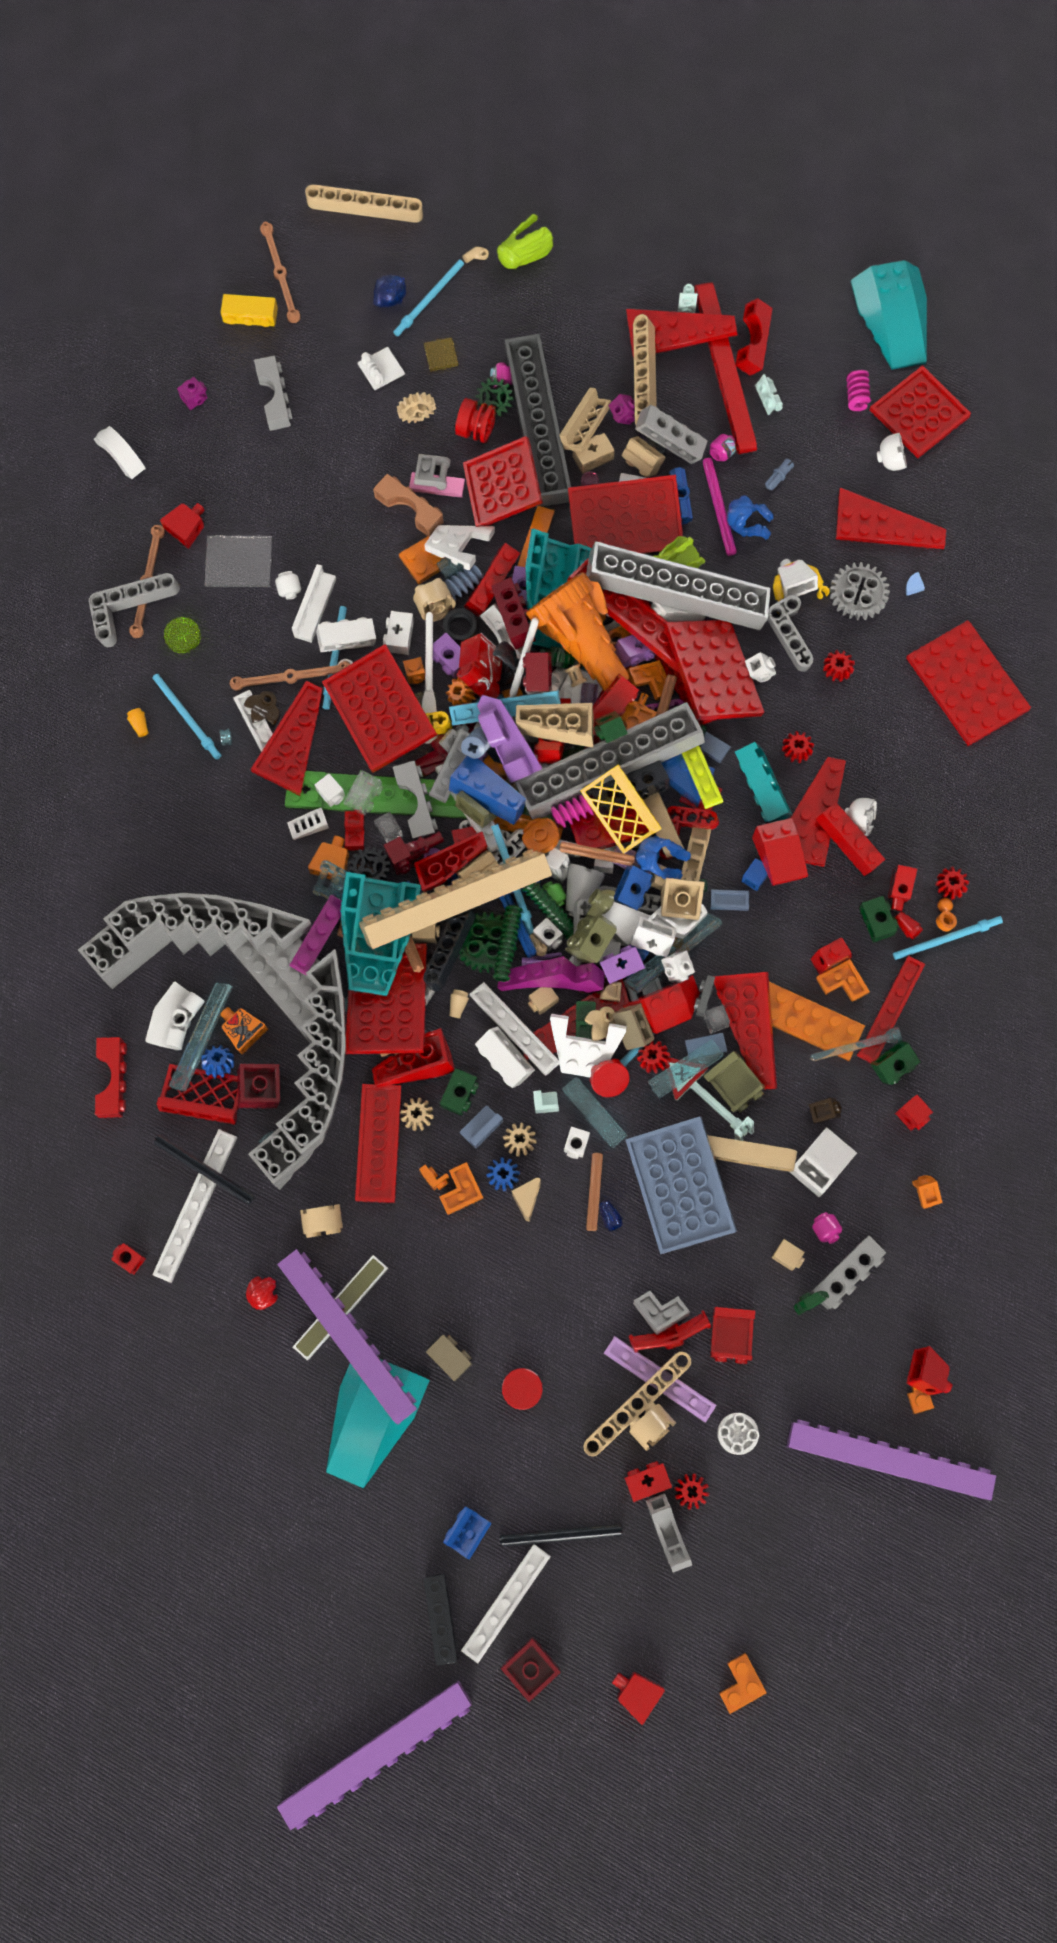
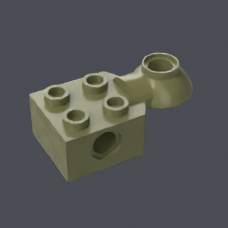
M596 889L591 894L588 900L591 907L586 917L578 922L575 934L567 941L568 946L565 951L582 963H598L617 931V927L613 922L602 915L607 913L614 904L615 891Z

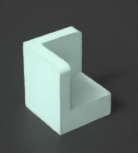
M541 1090L533 1091L536 1114L559 1111L557 1092L541 1093Z

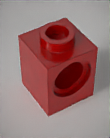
M124 1243L115 1248L111 1259L133 1275H135L146 1260L145 1257ZM126 1253L131 1254V1260L128 1263L123 1261Z

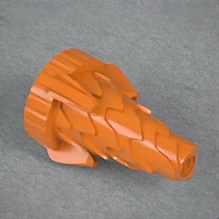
M583 572L558 587L526 612L530 620L533 618L539 620L537 629L560 643L569 654H572L583 665L593 680H597L603 691L608 688L618 674H621L627 680L629 679L625 667L614 652L616 649L611 643L609 634L603 626V621L599 615L608 613L601 586L598 582L590 581Z

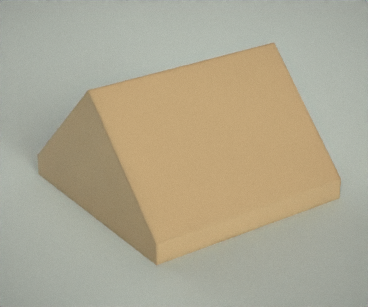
M666 878L661 891V916L699 920L705 882Z
M535 1178L512 1191L513 1198L525 1220L529 1222L540 1189V1178Z

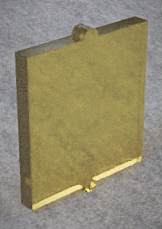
M452 337L424 343L430 372L458 366Z

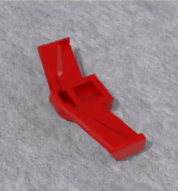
M703 1310L700 1315L680 1326L676 1323L657 1335L654 1333L632 1336L631 1334L629 1335V1340L634 1353H637L638 1350L658 1347L673 1349L682 1346L684 1340L703 1329L711 1328V1324Z

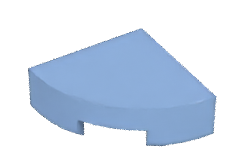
M919 572L909 578L905 589L906 596L924 591L925 587Z

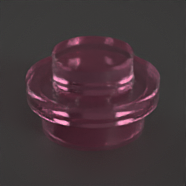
M588 471L581 477L582 486L599 484V478L594 472Z

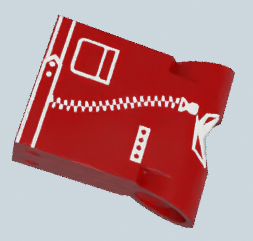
M482 633L461 642L460 669L457 672V677L480 698L482 695L497 698L500 693V687L497 682L500 680L503 661L493 655L496 646Z

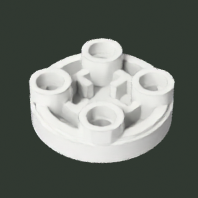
M729 1414L722 1419L718 1426V1440L721 1446L729 1453L736 1455L746 1454L758 1442V1427L755 1421L746 1414Z

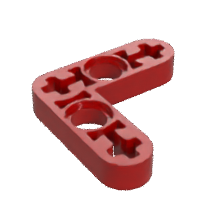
M671 806L667 809L669 816L673 815L674 812L678 815L674 819L671 818L678 836L681 826L710 830L716 828L719 824L717 814L711 810ZM690 814L697 815L696 820L693 822L687 821V817ZM713 817L714 821L712 820L708 823L707 820ZM663 849L659 850V856L662 859L669 860L673 857L667 858L662 851Z

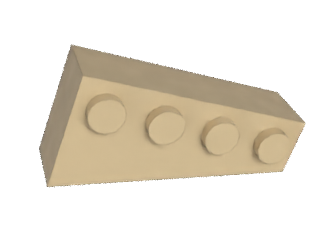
M592 703L516 705V725L522 735L593 748L594 714Z

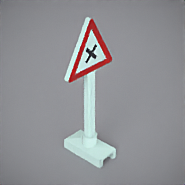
M667 1058L670 1063L669 1065H664L676 1101L689 1089H692L731 1124L730 1127L734 1129L735 1140L743 1141V1136L748 1132L751 1135L754 1133V1121L751 1118L747 1117L744 1121L736 1118L697 1083L708 1071V1066Z

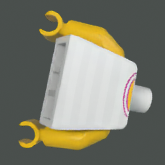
M789 559L783 560L780 563L778 575L775 576L773 583L775 600L778 602L790 595L800 596L819 589L817 597L822 599L823 594L821 591L828 596L830 590L828 587L823 586L824 582L818 569L806 564L802 560L792 563Z

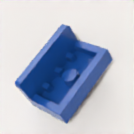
M464 1507L458 1513L453 1527L447 1531L443 1543L470 1560L492 1523L472 1509Z

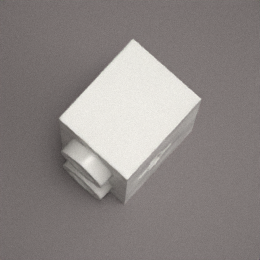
M391 611L390 618L387 617L386 628L388 633L384 634L383 645L386 644L391 653L409 655L414 625L412 613Z
M640 916L632 936L631 945L638 949L653 952L655 955L667 957L675 940L677 929Z

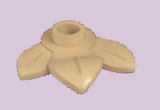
M602 1007L599 1011L592 1010L587 1014L585 1021L592 1025L591 1034L593 1041L603 1038L607 1040L609 1023L615 1024L613 1017L615 1012L611 1007Z

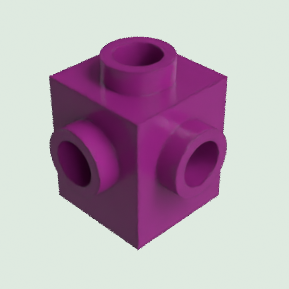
M195 377L186 380L177 388L180 398L190 410L203 404L208 399L205 392L207 391L206 386L202 381L198 382Z
M619 394L608 405L617 423L630 424L635 420V401L631 396Z

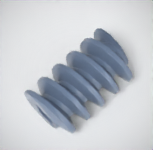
M473 564L470 570L463 568V572H457V576L452 575L451 580L446 579L445 583L454 601H456L455 595L462 598L461 591L468 594L467 587L474 590L473 584L475 583L478 586L479 580H482L483 575L478 567Z
M482 727L475 728L462 742V753L470 758H480L491 747Z

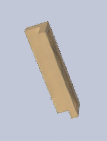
M596 388L588 389L562 430L560 439L563 449L583 452L608 412V405L611 403V400L599 399ZM598 405L604 406V407H602V408L596 410V407H597ZM592 417H597L596 419L590 422L588 421ZM589 428V431L581 434L582 430ZM582 440L580 445L574 444L575 442Z

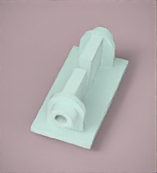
M691 284L685 285L683 293H680L678 312L695 313L698 294L694 293V287Z
M763 374L755 386L767 414L770 415L775 409L776 411L782 410L783 403L778 394L774 395L777 390L773 380L769 377L766 378L765 374Z

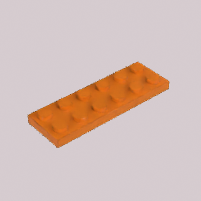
M769 982L773 1027L847 1061L851 1059L865 1025Z

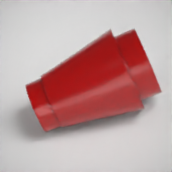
M900 912L895 917L907 938L915 939L922 932L921 924L903 912Z

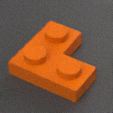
M660 661L631 667L626 670L632 685L638 687L649 684L655 700L661 699L667 676Z
M850 959L816 977L825 995L842 986L851 1002H854L870 992Z
M467 1162L449 1170L457 1188L439 1196L447 1215L484 1199Z
M746 1653L727 1663L737 1683L719 1693L730 1714L766 1694Z

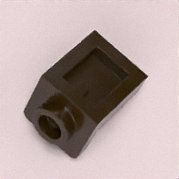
M828 1098L809 1104L815 1124L841 1117L842 1107L835 1098Z

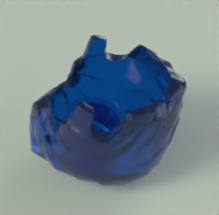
M383 275L374 286L373 304L380 308L401 304L403 302L402 299L406 296L405 279L396 275Z

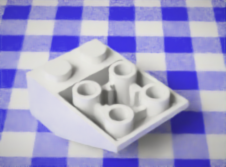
M826 1127L795 1163L794 1171L790 1173L820 1197L857 1152Z

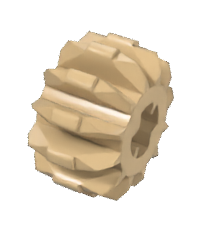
M412 1098L410 1099L412 1105L404 1103V1107L407 1110H401L400 1113L406 1116L402 1117L401 1120L402 1122L408 1121L405 1125L406 1128L411 1127L413 1124V1131L417 1130V1126L422 1131L424 1130V1123L427 1126L431 1125L427 1119L434 1118L432 1114H428L433 1111V1108H427L428 1101L421 1104L422 1099L418 1098L417 1103H415ZM417 1110H419L422 1116L419 1115L418 1118L415 1119L414 1115L412 1114H415Z
M520 1123V1128L518 1129L515 1124H512L514 1131L507 1128L506 1132L510 1136H503V1140L508 1141L504 1144V1147H511L509 1149L510 1154L516 1150L517 1157L520 1156V1151H523V1154L526 1156V1148L530 1151L534 1150L530 1144H536V1139H532L536 1134L535 1132L528 1133L531 1129L530 1126H527L524 1130L523 1123ZM521 1136H523L524 1142H519L517 1144L516 1137L520 1138Z

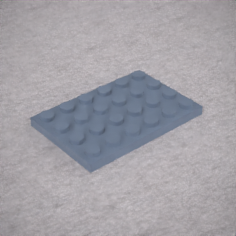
M701 1116L626 1139L660 1254L737 1232Z

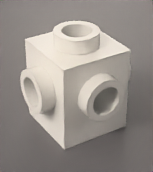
M761 652L745 661L750 677L759 682L768 681L776 674L774 660Z
M687 951L677 952L661 959L669 981L677 980L678 983L689 979L688 975L695 973Z

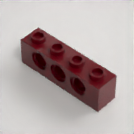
M510 577L491 587L509 639L515 650L524 646L531 622L529 623L530 619L526 614L528 609H524L527 606L524 597L519 595L522 593L518 582L514 583Z

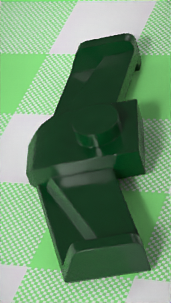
M818 1291L812 1295L810 1292H807L799 1297L800 1302L795 1304L793 1308L800 1315L827 1300L829 1294L826 1291Z

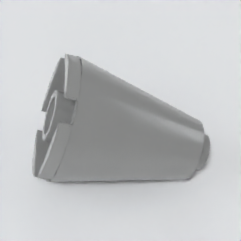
M569 864L565 910L569 912V916L574 917V903L578 899H589L591 894L596 889H599L604 880V873L587 869L583 866ZM580 905V909L584 911V909H587V905Z

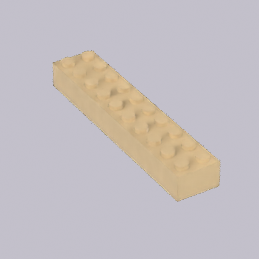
M533 849L527 850L522 853L523 856L516 858L513 856L507 858L504 864L498 865L496 863L487 867L488 870L482 873L476 871L471 873L467 879L459 878L452 881L450 886L445 887V885L436 887L434 889L435 892L419 894L416 896L417 899L402 901L398 903V907L393 909L391 907L385 908L380 911L381 914L373 916L371 914L362 918L363 921L359 922L366 943L372 949L552 876L545 854L533 851Z

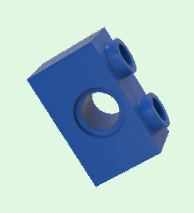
M634 865L626 866L615 891L614 902L638 910L644 902L643 896L645 892L649 890L652 884L651 878L653 875ZM632 884L636 886L635 893L631 891Z

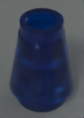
M607 1200L599 1204L605 1228H608L609 1231L620 1228L623 1225V1218L610 1201Z

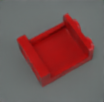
M713 1308L710 1357H715L717 1362H727V1359H735V1363L747 1364V1360H752L754 1310Z

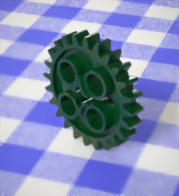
M486 912L483 913V917H480L478 913L476 914V919L459 953L461 961H465L466 966L471 965L473 971L478 967L480 973L484 968L489 973L490 968H496L495 963L497 962L496 957L498 955L491 956L489 954L492 950L500 951L498 946L500 945L499 940L501 938L493 937L495 933L501 932L503 929L504 920H502L500 914L496 918L493 912H491L489 917H487ZM479 929L484 930L480 935L475 934ZM474 947L480 948L475 953L471 952L472 948Z

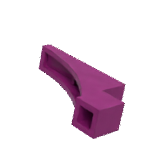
M332 894L330 895L292 959L290 967L307 975L306 972L310 970L341 917L342 900Z
M563 956L512 968L509 981H498V989L501 991L547 987L590 993L604 989L605 973L594 963L575 966Z

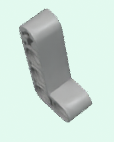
M790 595L769 608L767 620L797 670L805 672L810 669L813 663V656L790 619L798 613L801 606L800 598L796 595ZM789 602L795 603L796 608H794V609L789 608V607L787 606V603H789ZM777 611L780 617L774 618L771 613ZM787 627L790 632L784 634L780 628ZM790 643H797L799 648L792 649ZM801 659L807 660V664L805 662L801 663Z

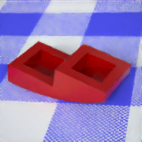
M345 811V849L348 851L364 850V811Z

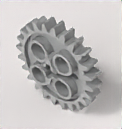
M862 562L859 567L853 563L851 568L846 565L844 570L840 568L838 574L834 575V580L831 581L830 599H835L832 605H838L837 611L843 610V616L848 613L849 619L855 615L857 620H859L860 616L866 620L868 615L873 618L875 613L879 614L881 609H884L885 603L889 599L887 597L890 593L887 590L889 584L885 583L886 577L881 578L882 571L875 572L877 567L871 570L869 569L870 564H867L865 568ZM862 578H865V582L857 605H854V600L858 592ZM867 585H873L875 588H870ZM844 595H850L852 598H846ZM862 600L868 601L869 604L863 603Z

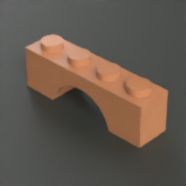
M386 474L373 489L375 498L388 508L397 504L410 506L416 512V528L426 536L430 537L437 526L444 523L443 514L437 507L433 508L425 498L418 497L410 487L403 486L396 477Z

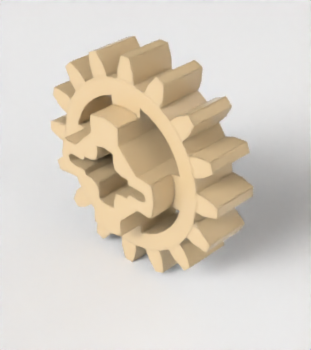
M418 392L413 395L409 394V398L404 397V401H399V406H397L399 418H402L403 422L407 420L408 423L414 421V423L423 421L425 417L430 418L429 414H434L433 410H436L434 398L431 397V394L426 395L425 392L421 395Z

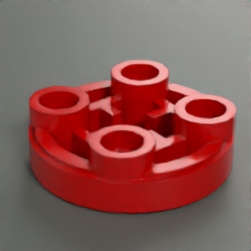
M618 1059L606 1060L591 1068L590 1083L598 1095L614 1097L622 1093L628 1086L629 1073L624 1064Z
M515 1369L503 1381V1397L515 1409H530L539 1402L542 1396L541 1380L535 1372L529 1369Z

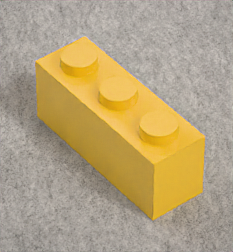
M223 294L221 316L224 323L245 324L247 326H275L278 310L275 298Z

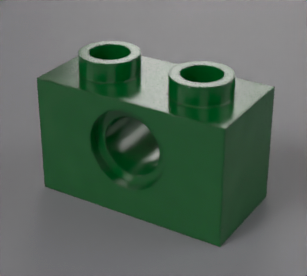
M615 711L594 720L596 724L594 730L600 740L603 739L606 743L628 734L621 716Z
M884 896L861 903L859 910L873 943L895 935L898 923L895 918H892L890 904L887 900L885 901ZM875 916H882L884 922L877 921Z
M900 1041L870 1064L882 1083L893 1085L900 1081L902 1075L912 1072L916 1065L920 1063V1060L909 1043ZM896 1060H898L899 1065H898V1067L895 1069V1068H894V1063H895Z
M455 1068L440 1106L461 1116L464 1111L468 1112L471 1105L469 1099L472 1094H476L479 1087L477 1077ZM458 1089H464L466 1094L463 1097H457L455 1092Z

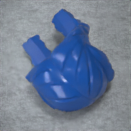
M746 495L731 501L727 513V522L730 527L742 537L761 536L765 540L769 539L771 532L766 526L756 524L748 528L744 527L746 520L754 511H759L769 522L773 520V513L765 504H753Z
M658 836L644 839L635 855L640 869L645 872L651 871L663 879H681L683 877L682 870L659 868L657 864L659 850L666 846L672 856L685 862L691 858V853L683 849L682 846L670 841V839Z

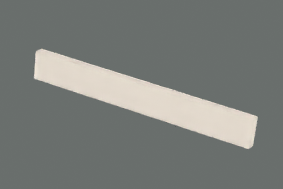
M218 1129L203 1163L221 1174L237 1137ZM200 1173L197 1175L152 1274L172 1283L216 1186V1183Z

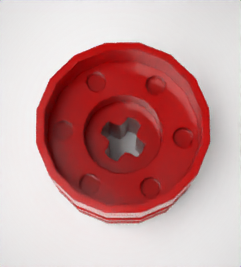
M465 398L458 412L455 434L468 439L473 431V440L478 441L480 438V442L486 444L494 428L496 407L489 405L487 408V404L483 403L478 410L477 401Z

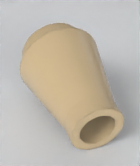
M453 990V994L450 996V1017L461 1018V1014L469 1000L467 992Z

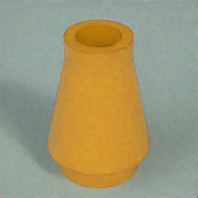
M141 708L129 711L127 713V720L136 731L138 737L149 734L145 713Z

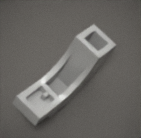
M665 1493L646 1500L653 1524L672 1572L692 1566Z

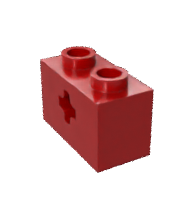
M915 1095L895 1114L912 1131L914 1128L919 1130L931 1120L929 1115L933 1111L918 1095Z
M658 1461L647 1464V1469L639 1471L637 1468L627 1472L628 1476L624 1479L633 1502L672 1488L663 1463L658 1464ZM644 1475L653 1478L650 1486L642 1484Z

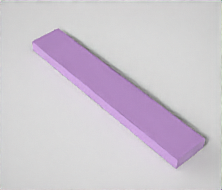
M615 1336L603 1353L645 1382L661 1368L639 1352L634 1353L633 1348ZM665 1370L661 1373V1377L665 1381H669L673 1377V1375ZM679 1379L662 1393L705 1423L716 1407L713 1402ZM649 1384L650 1386L658 1390V1386L656 1384Z

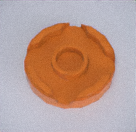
M535 818L523 830L522 841L528 850L533 849V851L547 853L554 849L560 839V831L556 823L549 818Z

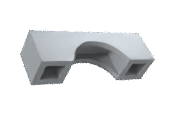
M275 355L255 359L254 362L260 385L268 386L275 392L272 400L264 406L270 431L290 427L289 419H292L290 408L286 407L289 400L287 392L283 393V388L286 387L284 378L279 376V373H282L280 362L276 363Z
M415 761L394 766L393 770L399 789H406L412 792L418 800L417 810L408 820L413 840L417 841L419 837L425 839L435 834V830H438L436 820L431 819L430 812H433L430 801L426 802L425 794H428L425 783L421 784L420 777L423 774L420 765L416 766Z

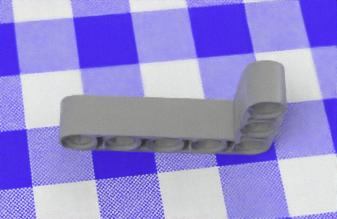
M165 573L93 593L89 598V605L95 636L101 644L108 648L114 646L117 642L112 612L176 595L180 590V586L173 575Z

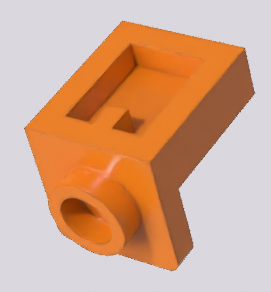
M421 657L403 661L409 684H419L425 680V670Z
M424 1165L419 1169L433 1190L437 1188L441 1190L448 1184L449 1176L447 1173L437 1180L436 1177L438 1175L432 1167L428 1169Z
M923 1175L918 1177V1180L912 1181L913 1186L917 1188L922 1208L925 1209L942 1203L938 1183L933 1177Z

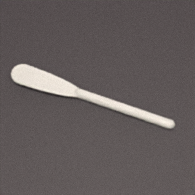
M432 612L426 613L425 692L421 706L425 714L437 712L433 692ZM437 736L426 741L425 743L430 744L433 740L437 738Z
M537 618L531 620L510 689V697L517 695L525 669L523 668V657L525 653L531 650L539 623Z

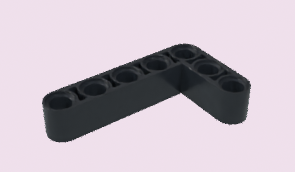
M428 890V891H426V892H427V894H430V893L435 892V891H434V890ZM473 908L469 909L465 915L459 913L449 918L423 976V980L430 990L437 992L444 987L476 918ZM457 927H461L459 931L454 932ZM449 944H453L451 948L446 949ZM441 961H445L443 965L438 966ZM437 977V980L431 983V980Z

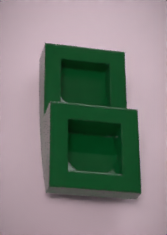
M576 1001V1037L592 1039V1025L588 1024L585 1018L590 1011L596 1010V1001Z

